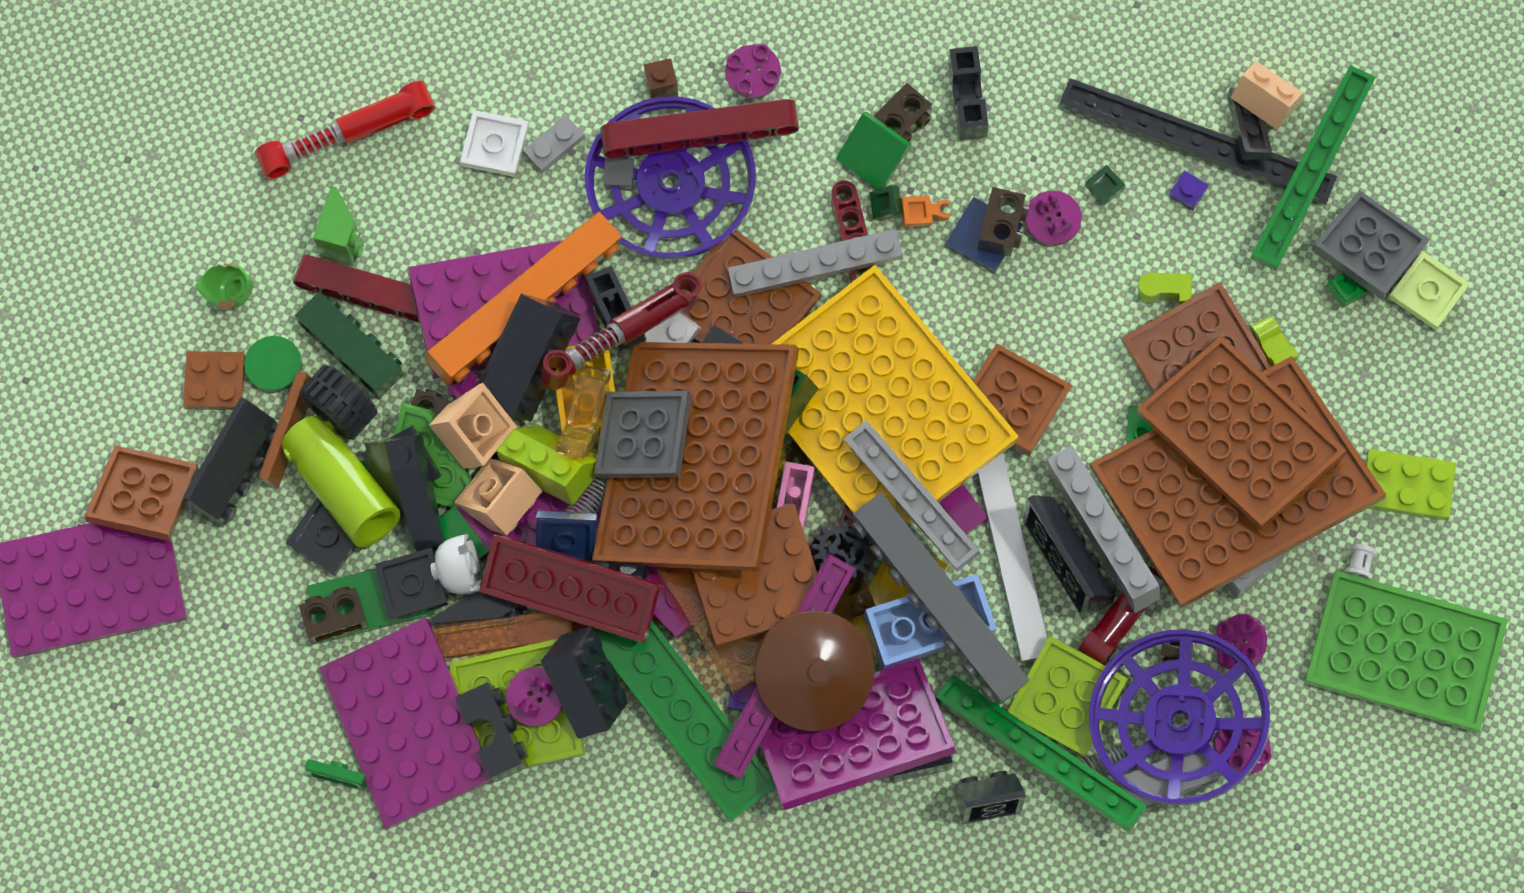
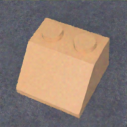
M1255 61L1242 75L1231 98L1275 129H1278L1304 101L1305 96L1303 92Z
M484 383L477 385L448 404L429 424L463 469L484 466L513 429L517 428L516 424Z
M490 458L454 503L488 529L507 536L517 526L518 521L525 512L534 505L536 498L542 490L523 469Z

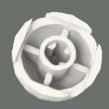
M468 534L444 541L436 551L435 563H431V572L434 580H440L446 590L458 595L478 592L482 580L476 581V573L481 571L473 541H466L469 536Z

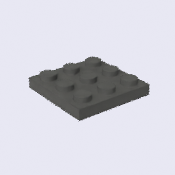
M1359 190L1315 242L1311 250L1382 300L1426 247L1430 239Z
M689 391L607 392L594 474L598 478H680L692 394Z

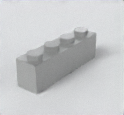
M1200 752L1185 756L1183 772L1201 769L1209 765L1210 762ZM1164 754L1158 757L1159 762L1151 765L1170 772L1172 756ZM1138 765L1130 769L1131 773L1123 775L1143 790L1161 796L1168 795L1169 780L1152 776ZM1216 770L1212 774L1200 779L1182 781L1180 796L1222 781L1224 777ZM1111 775L1105 777L1145 804L1146 810L1161 804L1135 795L1124 788Z

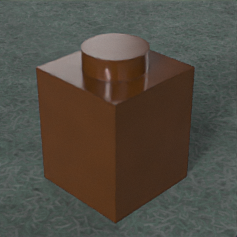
M671 58L643 64L650 99L679 96L678 83Z

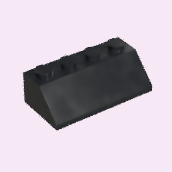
M521 293L477 385L484 383L510 417L531 422L548 388L541 380V370L545 355L553 350L566 351L581 318L558 303ZM553 367L550 369L556 371L557 367Z
M240 397L183 496L192 513L221 528L224 527L227 521H232L237 512L236 504L240 497H245L249 492L252 484L250 480L255 471L259 472L266 458L264 455L270 447L278 425L275 419L243 397Z

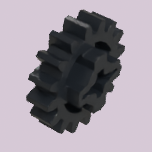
M843 521L842 526L839 528L835 522H832L829 530L823 526L819 535H815L810 552L811 555H814V564L820 565L819 570L828 554L854 567L856 570L849 580L851 584H854L856 577L863 579L866 572L871 570L874 556L869 548L872 545L865 541V537L861 539L853 528L849 529L847 522ZM830 541L831 544L824 550L825 544ZM861 556V561L855 565V561Z

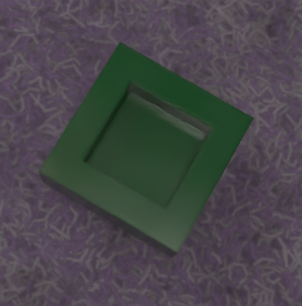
M1108 165L1104 166L1085 182V187L1103 206L1122 192L1126 186Z
M889 185L869 192L873 220L882 221L903 213L899 186Z

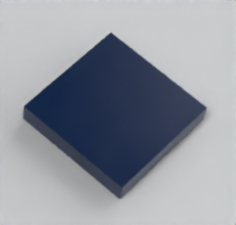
M973 197L945 243V247L996 273L1005 255L978 249L988 204ZM1019 222L1017 231H1021L1023 223ZM999 231L994 234L1000 240L1008 238L1005 232Z
M537 511L536 546L580 560H592L596 542L597 514Z

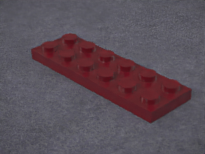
M495 534L493 535L479 592L644 643L648 638L661 584Z

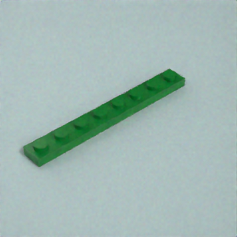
M1352 65L1349 66L1259 239L1251 259L1277 271L1376 78L1375 76Z
M955 675L950 677L935 696L936 702L1128 833L1145 813V804L996 703H990L983 694Z

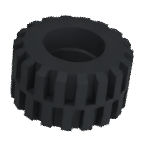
M323 365L300 390L302 399L307 406L324 421L330 422L337 433L354 440L378 413L372 400L361 388L342 372L328 365Z

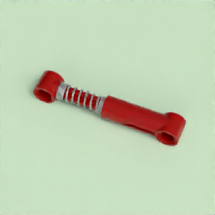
M414 81L402 87L394 95L336 118L337 122L332 123V127L327 125L326 129L322 130L320 128L317 133L313 131L310 136L305 134V138L301 139L298 137L296 142L291 140V142L289 141L281 144L280 141L264 143L255 150L254 154L266 179L280 178L291 170L292 163L298 162L299 158L304 160V156H311L313 152L319 153V150H326L328 146L333 148L335 143L340 145L346 142L348 145L408 119L424 118L435 110V104L425 82Z

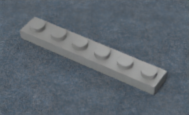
M892 229L729 267L728 271L733 294L737 298L903 259L897 229Z
M867 420L844 438L849 448L957 572L980 554V550Z

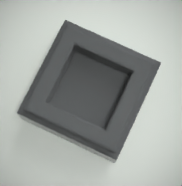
M605 158L604 188L615 186L620 187V189H632L634 159Z

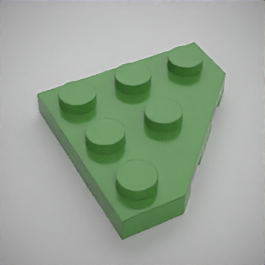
M403 403L400 408L395 434L414 425L417 433L422 432L424 445L442 475L432 482L436 501L438 504L453 508L456 505L454 503L473 478L467 468H462L429 426L436 418L432 410Z

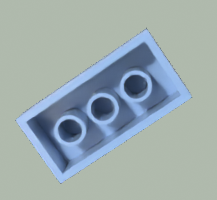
M978 574L953 581L954 585L994 634L997 627ZM907 596L866 609L863 614V619L881 671L948 650L943 643L946 640L939 630L934 632L925 621V617H927L921 607L916 609Z

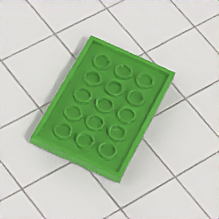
M1335 570L1305 683L1478 733L1485 713L1508 619Z

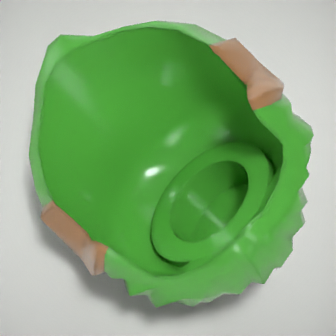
M232 263L227 265L217 264V266L210 267L195 285L199 293L211 306L221 310H231L243 305L249 299L254 288L251 276L241 266Z

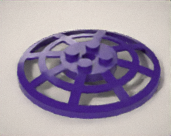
M679 96L657 97L643 100L627 107L615 115L608 123L640 119L639 115L660 109L686 110L685 112L715 108L707 103ZM600 131L589 151L585 167V189L589 206L594 215L600 211L607 220L623 215L633 227L649 234L644 248L634 245L623 237L621 238L619 244L632 252L663 260L683 259L700 255L727 240L738 229L748 214L756 187V167L752 150L748 141L728 143L721 149L717 145L704 146L711 152V155L700 162L692 154L688 153L687 149L647 154L648 157L642 162L639 169L633 168V180L637 181L638 195L624 201L620 187L611 186L616 204L600 210L594 190L595 168L605 169V157L600 156L603 148ZM739 150L742 152L747 169L746 193L730 191V171L726 159ZM717 164L720 167L722 176L721 189L705 186L704 172ZM668 176H674L679 180V183L674 188H668L664 186L663 180ZM701 198L717 200V204L712 211L700 221L693 208L699 203ZM726 202L743 204L733 223L713 240L706 227L719 216ZM645 204L646 207L656 213L652 226H648L638 220L630 211ZM683 214L690 227L678 230H663L667 216ZM694 233L703 245L683 252L664 253L655 251L660 238H681Z
M1187 629L1166 630L1134 641L1122 649L1107 664L1099 676L1092 693L1089 708V728L1092 742L1100 761L1109 774L1124 788L1139 797L1155 803L1192 805L1209 801L1225 794L1237 786L1252 771L1260 759L1268 740L1270 705L1266 688L1258 671L1250 660L1235 646L1219 637L1201 631ZM1169 642H1180L1179 660L1162 662L1144 671L1133 658L1138 653L1153 646ZM1192 643L1215 648L1232 658L1236 664L1223 676L1209 665L1191 661ZM1124 665L1135 679L1125 691L1119 705V710L1100 708L1108 684L1115 673ZM1178 670V684L1160 690L1151 680V678L1161 673ZM1191 671L1204 674L1217 683L1204 693L1200 689L1190 686ZM1244 673L1251 679L1258 694L1261 717L1243 718L1241 701L1232 685ZM1142 687L1151 697L1146 706L1145 713L1128 712L1133 697ZM1224 692H1226L1232 703L1234 718L1216 717L1213 702ZM1180 713L1189 717L1187 725L1184 727L1174 726L1172 719L1175 715ZM1099 720L1118 723L1120 740L1128 756L1115 765L1109 759L1103 746L1099 730ZM1127 724L1144 725L1150 740L1135 750L1128 735ZM1233 730L1228 746L1219 755L1209 744L1215 731ZM1260 730L1259 740L1252 756L1245 767L1237 773L1227 761L1236 750L1242 736V731ZM1157 749L1171 755L1170 772L1156 768L1144 759ZM1200 752L1210 762L1209 765L1201 769L1183 772L1185 756ZM1138 765L1152 776L1169 780L1168 795L1161 796L1143 790L1130 782L1123 774ZM1216 770L1228 781L1223 786L1208 793L1192 797H1180L1182 781L1200 779L1212 774Z

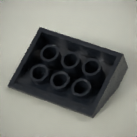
M1032 495L1027 498L1022 522L1082 620L1111 605L1115 599L1114 593L1116 588L1109 577L1104 578L1100 572L1101 564L1097 556L1093 552L1089 553L1084 546L1086 540L1078 527L1074 529L1068 519L1071 517L1066 506L1063 503L1058 504L1055 497Z

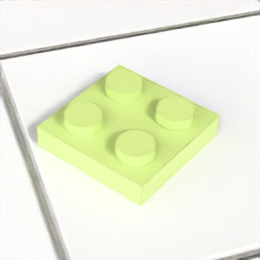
M1422 251L1391 292L1389 299L1434 330H1437L1467 290L1470 283Z

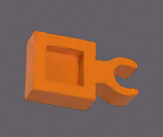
M930 196L901 198L903 228L930 227L933 224L932 218L939 221H947L952 216L951 214H943L940 211V207L949 206L950 201L941 200L936 204H931Z

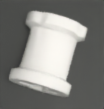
M1352 544L1350 550L1353 553L1350 565L1345 569V573L1370 580L1372 575L1369 571L1372 559L1377 555V550L1363 544Z

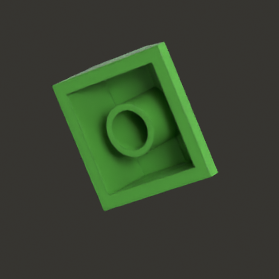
M331 186L313 239L321 258L353 266L355 259L360 258L364 242L361 240V233L358 231L356 222L337 187Z

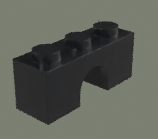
M978 46L949 49L948 66L959 140L985 138L988 135L989 123L985 98L982 97Z
M486 682L455 697L467 725L476 728L484 723H491L494 727L495 736L492 743L478 751L489 779L498 782L529 767L526 758L529 757L528 751L524 743L517 740L514 731L518 730L512 715L506 714L503 707L506 699L499 687L495 688L494 685Z

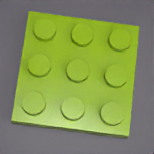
M1049 635L1027 675L1030 681L1019 690L1008 712L1034 730L1086 757L1093 744L1089 728L1091 697L1097 680L1106 666ZM1117 672L1115 673L1106 688L1100 708L1112 709L1128 680L1127 677ZM1099 720V730L1104 724V720Z

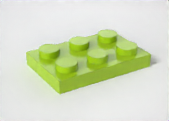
M1374 449L1368 450L1366 465L1386 493L1384 500L1368 509L1445 521L1449 520L1456 462Z

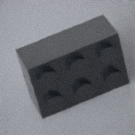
M592 626L560 635L541 660L542 666L577 738L608 731L628 704L625 690L620 687L615 676L614 667L607 660L602 649V642L595 634Z

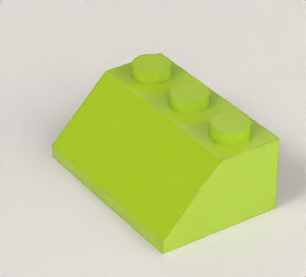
M538 424L513 429L496 450L501 462L523 469L541 490L572 506L596 477L594 474L596 454Z

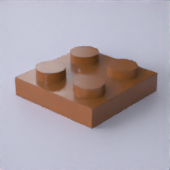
M187 351L183 396L184 409L234 410L240 397H243L245 353Z

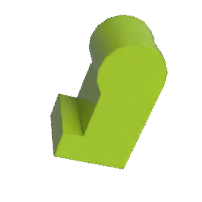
M1151 272L1144 274L1139 280L1138 296L1145 303L1151 304L1162 300L1179 301L1178 305L1191 299L1192 274Z
M1268 316L1249 326L1251 333L1271 366L1291 356L1297 361L1299 354L1294 346H1290L1278 323L1272 316Z

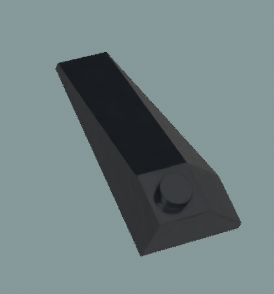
M422 432L365 443L371 474L400 510L399 523L415 551L431 547L432 550L438 549L445 539Z

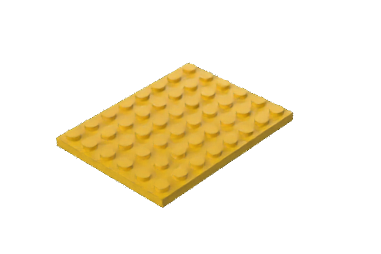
M876 265L772 343L796 345L799 348L796 369L806 374L819 388L790 428L788 434L852 513L882 492L908 526L914 522L844 441L845 437L866 420L938 503L1020 440L1016 432Z

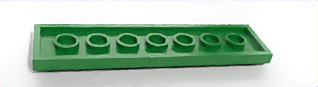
M653 621L651 622L647 641L644 643L593 627L595 634L602 642V649L606 658L612 663L615 672L730 823L776 788L772 776L755 754L741 779L713 764L733 729V725Z

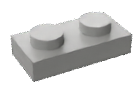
M565 115L523 150V153L543 174L584 140L585 135Z

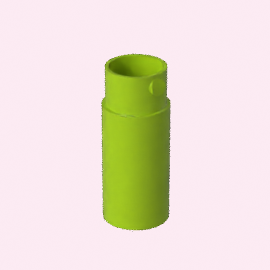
M310 416L299 421L289 429L282 440V448L286 460L294 462L299 475L355 546L367 547L382 540L397 525L400 519V510L344 440L334 434L335 429L330 422L324 421L319 416Z

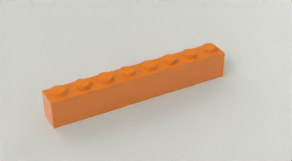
M599 211L427 351L426 363L447 386L453 381L461 382L471 372L469 368L476 362L481 365L492 355L491 350L496 347L521 293L556 303L557 300L555 298L560 293L568 294L578 284L577 279L583 274L585 276L592 274L599 267L597 264L604 257L609 260L620 250L618 245L622 235Z

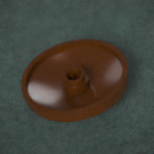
M802 611L782 619L764 636L755 656L754 680L762 702L775 717L785 724L800 730L822 731L845 723L862 708L872 689L874 660L866 639L852 623L826 611Z

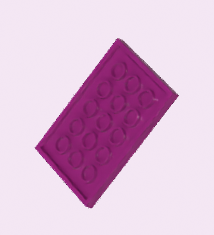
M563 240L408 267L407 272L426 353ZM584 274L576 280L578 284L566 295L562 292L555 298L557 300L556 303L581 318L568 346L581 345L582 340L587 341L589 336L594 337L596 332L599 333L591 297L586 288ZM489 359L481 365L476 362L469 370L471 372L485 370ZM430 367L432 379L440 378Z
M88 523L0 543V593L11 656L14 659L187 620L172 537L170 541Z
M426 617L320 667L362 773L367 777V785L386 829L389 830L493 781L489 779L478 751L483 748L473 727L466 724L455 697L459 696L460 693L429 619Z
M919 658L874 673L872 689L866 702L845 723L832 729L806 731L789 726L777 717H774L760 743L784 811L956 754L955 746Z

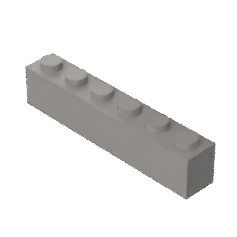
M1071 445L1047 458L1048 472L1133 611L1136 613L1160 600L1159 584L1073 446Z

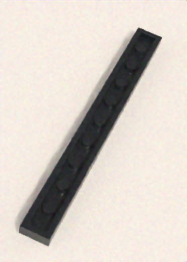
M1069 78L1059 103V107L1284 190L1299 164L1298 161L1276 153L1272 154L1269 161L1242 159L1238 140L1072 78ZM1327 172L1313 199L1314 201L1327 204L1337 178L1336 175Z

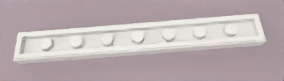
M1002 453L977 472L1021 663L1037 659L1047 641V635L1004 454Z

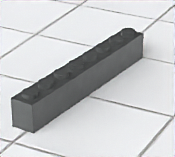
M882 492L853 513L851 518L853 523L851 526L855 533L861 539L865 537L872 545L869 549L873 556L879 562L883 560L890 568L888 574L897 585L902 583L909 592L906 594L908 600L916 609L921 607L927 615L925 621L934 632L939 630L946 639L943 641L945 647L953 656L958 654L964 662L962 665L964 671L971 679L977 678L983 686L981 692L990 703L995 701L998 706L1030 681Z

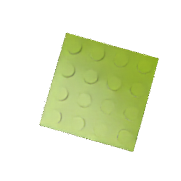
M557 639L450 662V671L460 695L488 682L494 685L495 688L499 687L506 699V692L511 680L519 672L527 668H543L541 660ZM503 704L506 714H511L507 704ZM563 708L561 713L545 727H530L518 722L513 717L518 729L514 731L517 740L524 743L529 757L526 758L529 767L586 755L583 738H577ZM484 723L474 728L483 749L492 743L495 736L492 724Z

